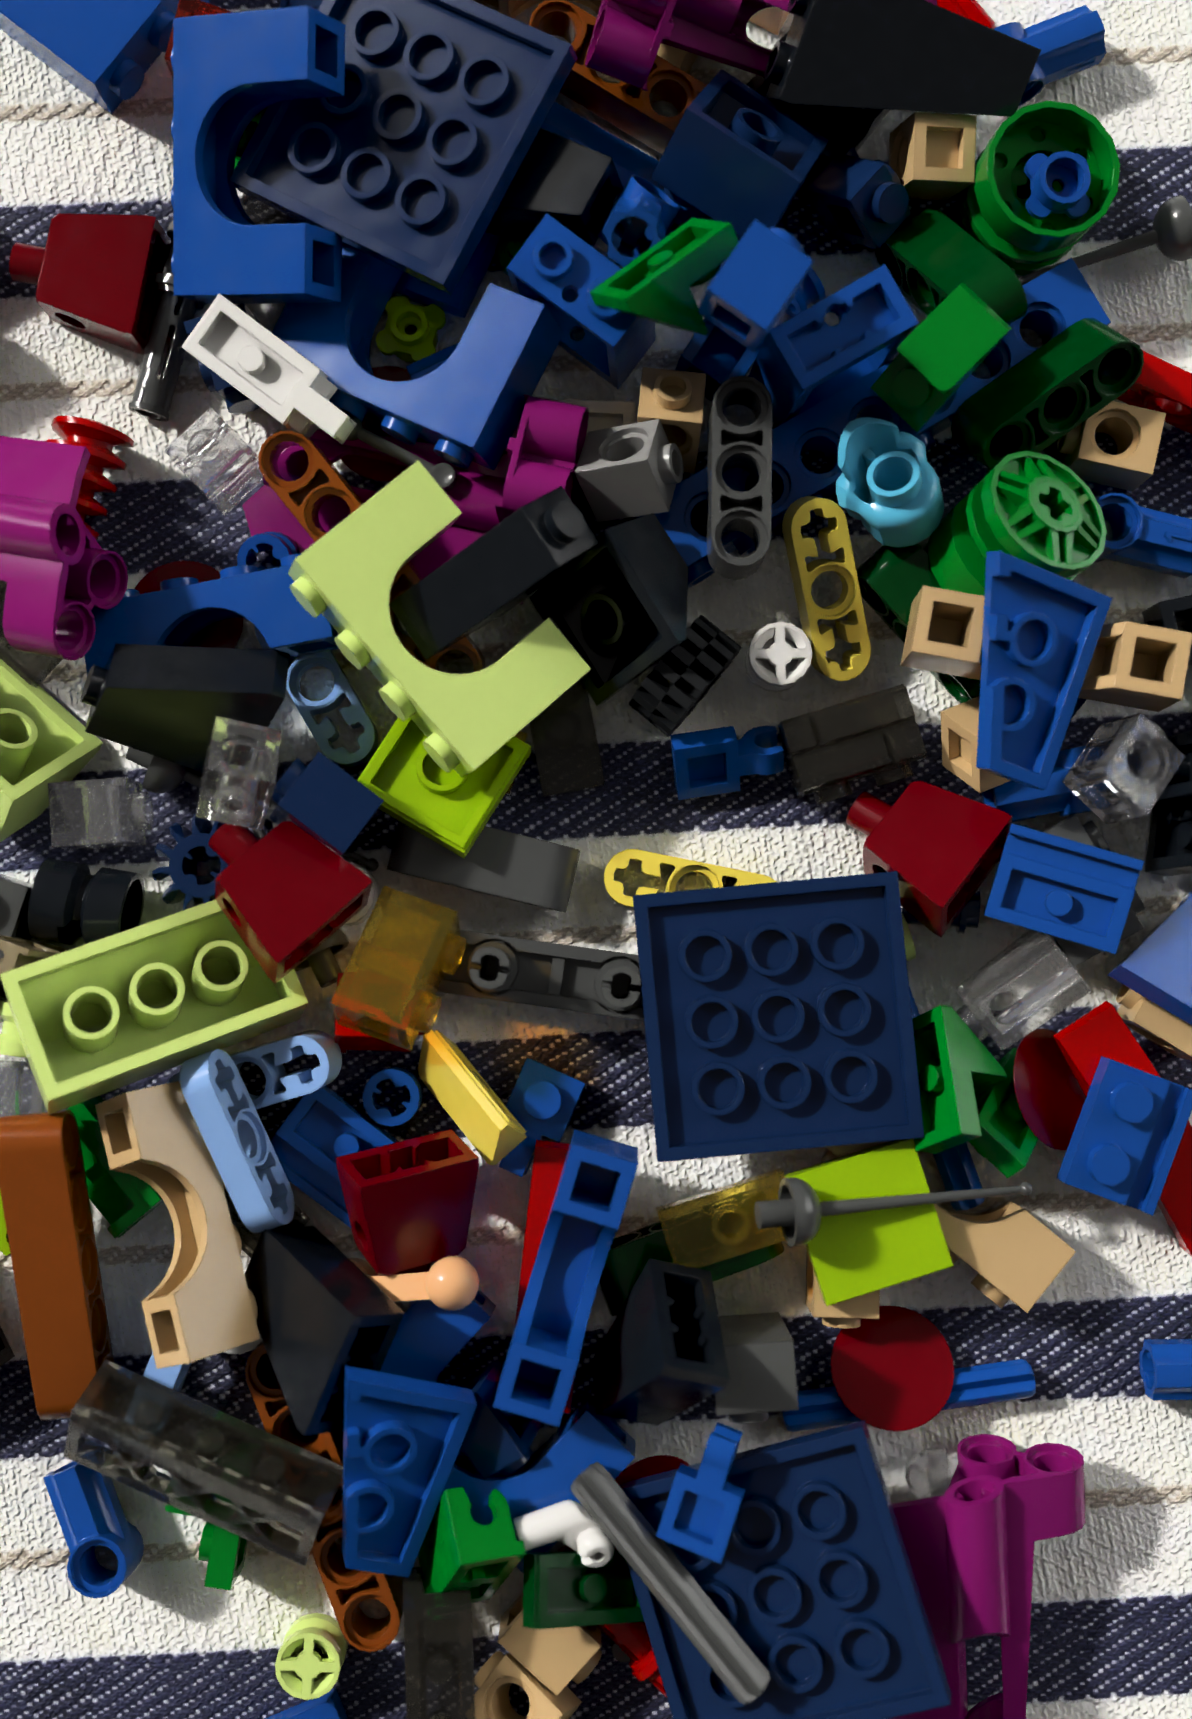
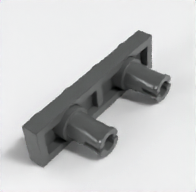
M434 927L425 990L644 1021L638 955L442 927Z

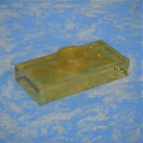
M781 1168L656 1207L673 1263L701 1268L786 1241L782 1227L758 1229L754 1213L755 1202L778 1200L779 1185L781 1180L785 1178L783 1170Z

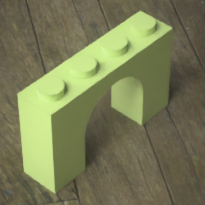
M417 460L294 559L288 572L289 576L294 580L290 585V590L310 615L317 617L322 613L339 633L334 638L335 643L347 660L360 670L367 666L380 681L383 687L379 690V694L388 708L402 721L411 718L426 735L427 738L422 744L434 762L446 772H450L454 768L462 777L477 769L591 668L550 618H547L531 630L492 665L477 672L450 674L437 671L419 662L405 649L394 631L389 612V596L394 577L404 565L445 533L462 514L435 479Z

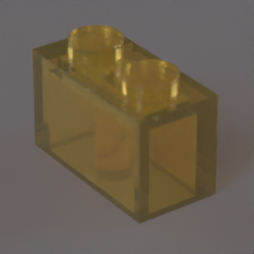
M383 886L330 1002L337 1023L411 1051L418 1033L428 1034L436 1021L441 1006V997L435 994L444 974L447 973L453 976L464 955L467 940L461 937L458 912Z

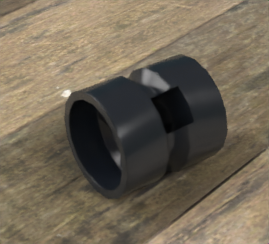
M51 858L46 859L36 874L30 894L28 927L31 937L36 940L65 945H73L82 937L84 943L88 944L140 926L145 895L142 875L140 873L102 867L95 875H91L90 869L86 864Z

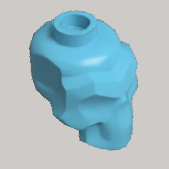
M863 417L850 421L841 434L838 447V466L842 471V474L836 481V496L839 506L845 508L853 518L861 520L869 533L882 545L900 548L912 546L925 540L940 524L944 513V500L939 477L927 462L924 442L910 433L899 432L898 426L880 418Z

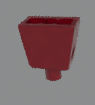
M59 213L51 219L45 247L16 242L13 245L9 258V272L13 281L37 285L36 302L54 322L144 355V349L159 297L154 292L153 280L155 274L163 272L170 240L157 218L153 216Z
M921 780L911 782L893 806L868 792H863L852 804L846 818L847 825L868 836L863 845L864 873L897 871L901 906L939 937L943 936L999 862L1008 830L1012 823V816L1002 810Z
M235 817L224 823L208 842V845L228 865L215 879V899L264 972L275 984L367 905L373 881L293 822H281L259 840Z
M452 1129L336 1157L337 1171L355 1243L377 1274L386 1276L390 1274L428 1272L430 1270V1263L444 1257L457 1256L466 1248L479 1158Z

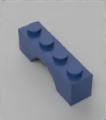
M755 219L708 286L698 313L704 317L703 320L708 334L701 335L695 333L681 354L675 370L706 373L705 397L713 402L715 392L723 382L731 377L748 376L765 337L772 328L780 324L814 261L804 254L803 247L795 237L777 227L769 229Z
M298 553L281 558V567L259 571V568L253 565L232 566L220 571V579L200 583L199 579L193 577L171 578L160 582L161 590L140 594L138 590L127 589L123 599L115 607L108 610L93 607L91 611L95 618L96 631L93 644L85 654L86 671L88 677L93 664L104 668L115 644L188 646L192 639L204 628L218 621L231 618L248 619L260 631L271 649L284 652L291 657L339 649L334 640L339 633L322 613L317 617L310 615L291 592L290 585L294 580L289 576L288 572L294 559L302 554Z
M574 1129L500 1375L493 1405L494 1408L557 1427L560 1426L578 1366L584 1335L600 1277L611 1244L619 1229L637 1170L638 1148Z

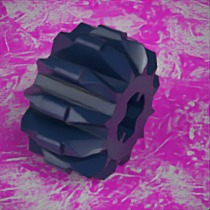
M195 813L192 819V833L187 827L177 822L170 826L171 835L178 844L173 847L158 843L155 847L156 854L170 858L169 867H159L152 871L154 880L174 882L165 890L162 896L166 904L173 905L184 899L182 908L186 910L215 900V879L228 865L208 845V842L224 823L232 819L231 817L221 815L212 827L207 814ZM205 853L210 857L220 859L221 862L220 872L212 871L210 873L215 878L212 882L209 877L198 876L197 873L198 861L207 862L202 856Z

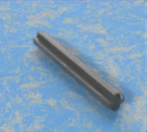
M598 1462L589 1465L573 1480L570 1486L571 1492L738 1702L747 1705L754 1701L768 1686L770 1674L666 1543L656 1537L657 1532L605 1467Z

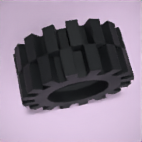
M700 615L699 618L697 617L690 627H687L686 640L657 662L652 672L643 680L628 704L669 737L718 681L742 647L706 617Z

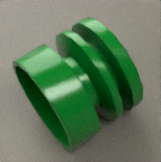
M1044 101L1022 107L1000 125L989 140L986 148L976 159L974 183L957 194L955 209L957 225L1005 262L1016 275L1024 276L1054 265L1106 214L1118 192L1120 162L1112 137L1096 117L1074 104ZM1059 151H1069L1082 155L1088 162L1091 175L1090 186L1086 192L1090 199L1088 211L1079 219H1070L1066 214H1049L1042 220L1033 218L1027 212L1025 206L1027 199L1031 196L1030 179L1024 173L1027 161L1037 153H1043L1047 157ZM1052 182V187L1055 191H1062V185L1059 182Z
M1025 450L1007 454L940 521L937 529L930 535L927 550L931 571L941 589L984 596L986 552L1002 551L1073 581L1078 574L1083 573L1104 552L1107 529L1102 508L1089 486L1071 468L1049 455Z

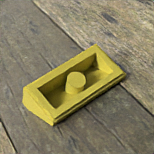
M430 1029L425 1033L418 1065L420 1079L487 1164L491 1166L496 1165L527 1138L525 1135L527 1131L453 1041L438 1030Z

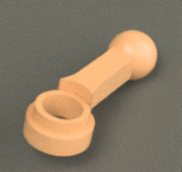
M444 1257L434 1263L428 1272L379 1276L369 1262L363 1259L348 1258L393 1302L430 1299L441 1309L457 1311L468 1306L478 1293V1273L474 1266L462 1257Z

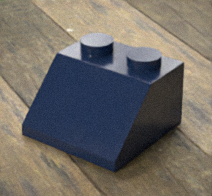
M721 69L686 108L651 179L662 185L667 196L680 206L690 209L697 208L715 221L732 223L737 239L740 242L755 219L769 229L777 227L829 139Z

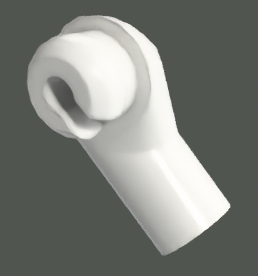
M563 1500L514 1518L519 1541L523 1540L526 1552L559 1540L578 1552L584 1565L594 1568L607 1564L614 1554L613 1543L582 1504L577 1501Z

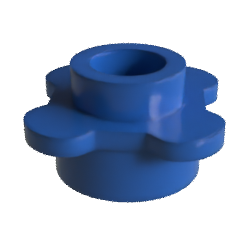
M1059 151L1047 157L1043 153H1037L1027 161L1024 173L1030 179L1031 196L1027 199L1025 206L1027 212L1033 218L1042 220L1049 214H1066L1070 219H1079L1088 211L1090 199L1086 192L1090 186L1091 175L1088 162L1082 155L1069 151ZM1052 182H1059L1062 185V191H1055L1052 187Z

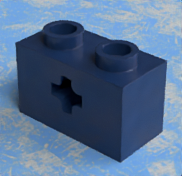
M318 752L308 766L296 758L274 786L273 791L268 797L277 803V806L269 819L277 825L283 821L293 822L341 856L384 800L321 752Z

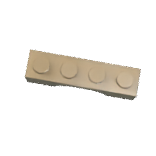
M923 585L911 603L900 666L980 680L984 596ZM1128 621L1103 624L1078 698L1160 712L1182 700L1192 644V633Z
M180 1081L125 1092L96 1104L95 1108L110 1170L131 1174L149 1184L164 1201L173 1223L174 1251L169 1269L157 1288L141 1301L156 1368L192 1363L259 1340L260 1335L256 1323L258 1308L255 1297L247 1286L240 1257L242 1250L241 1237L231 1220L224 1192L225 1185L183 1096Z
M889 1141L827 1146L828 1151L821 1158V1161L826 1162ZM1010 1200L991 1210L968 1214L949 1211L934 1203L953 1265L960 1257L977 1271L978 1274L971 1281V1284L1001 1309L1011 1299L1028 1313L1076 1253L1073 1248L1028 1211Z

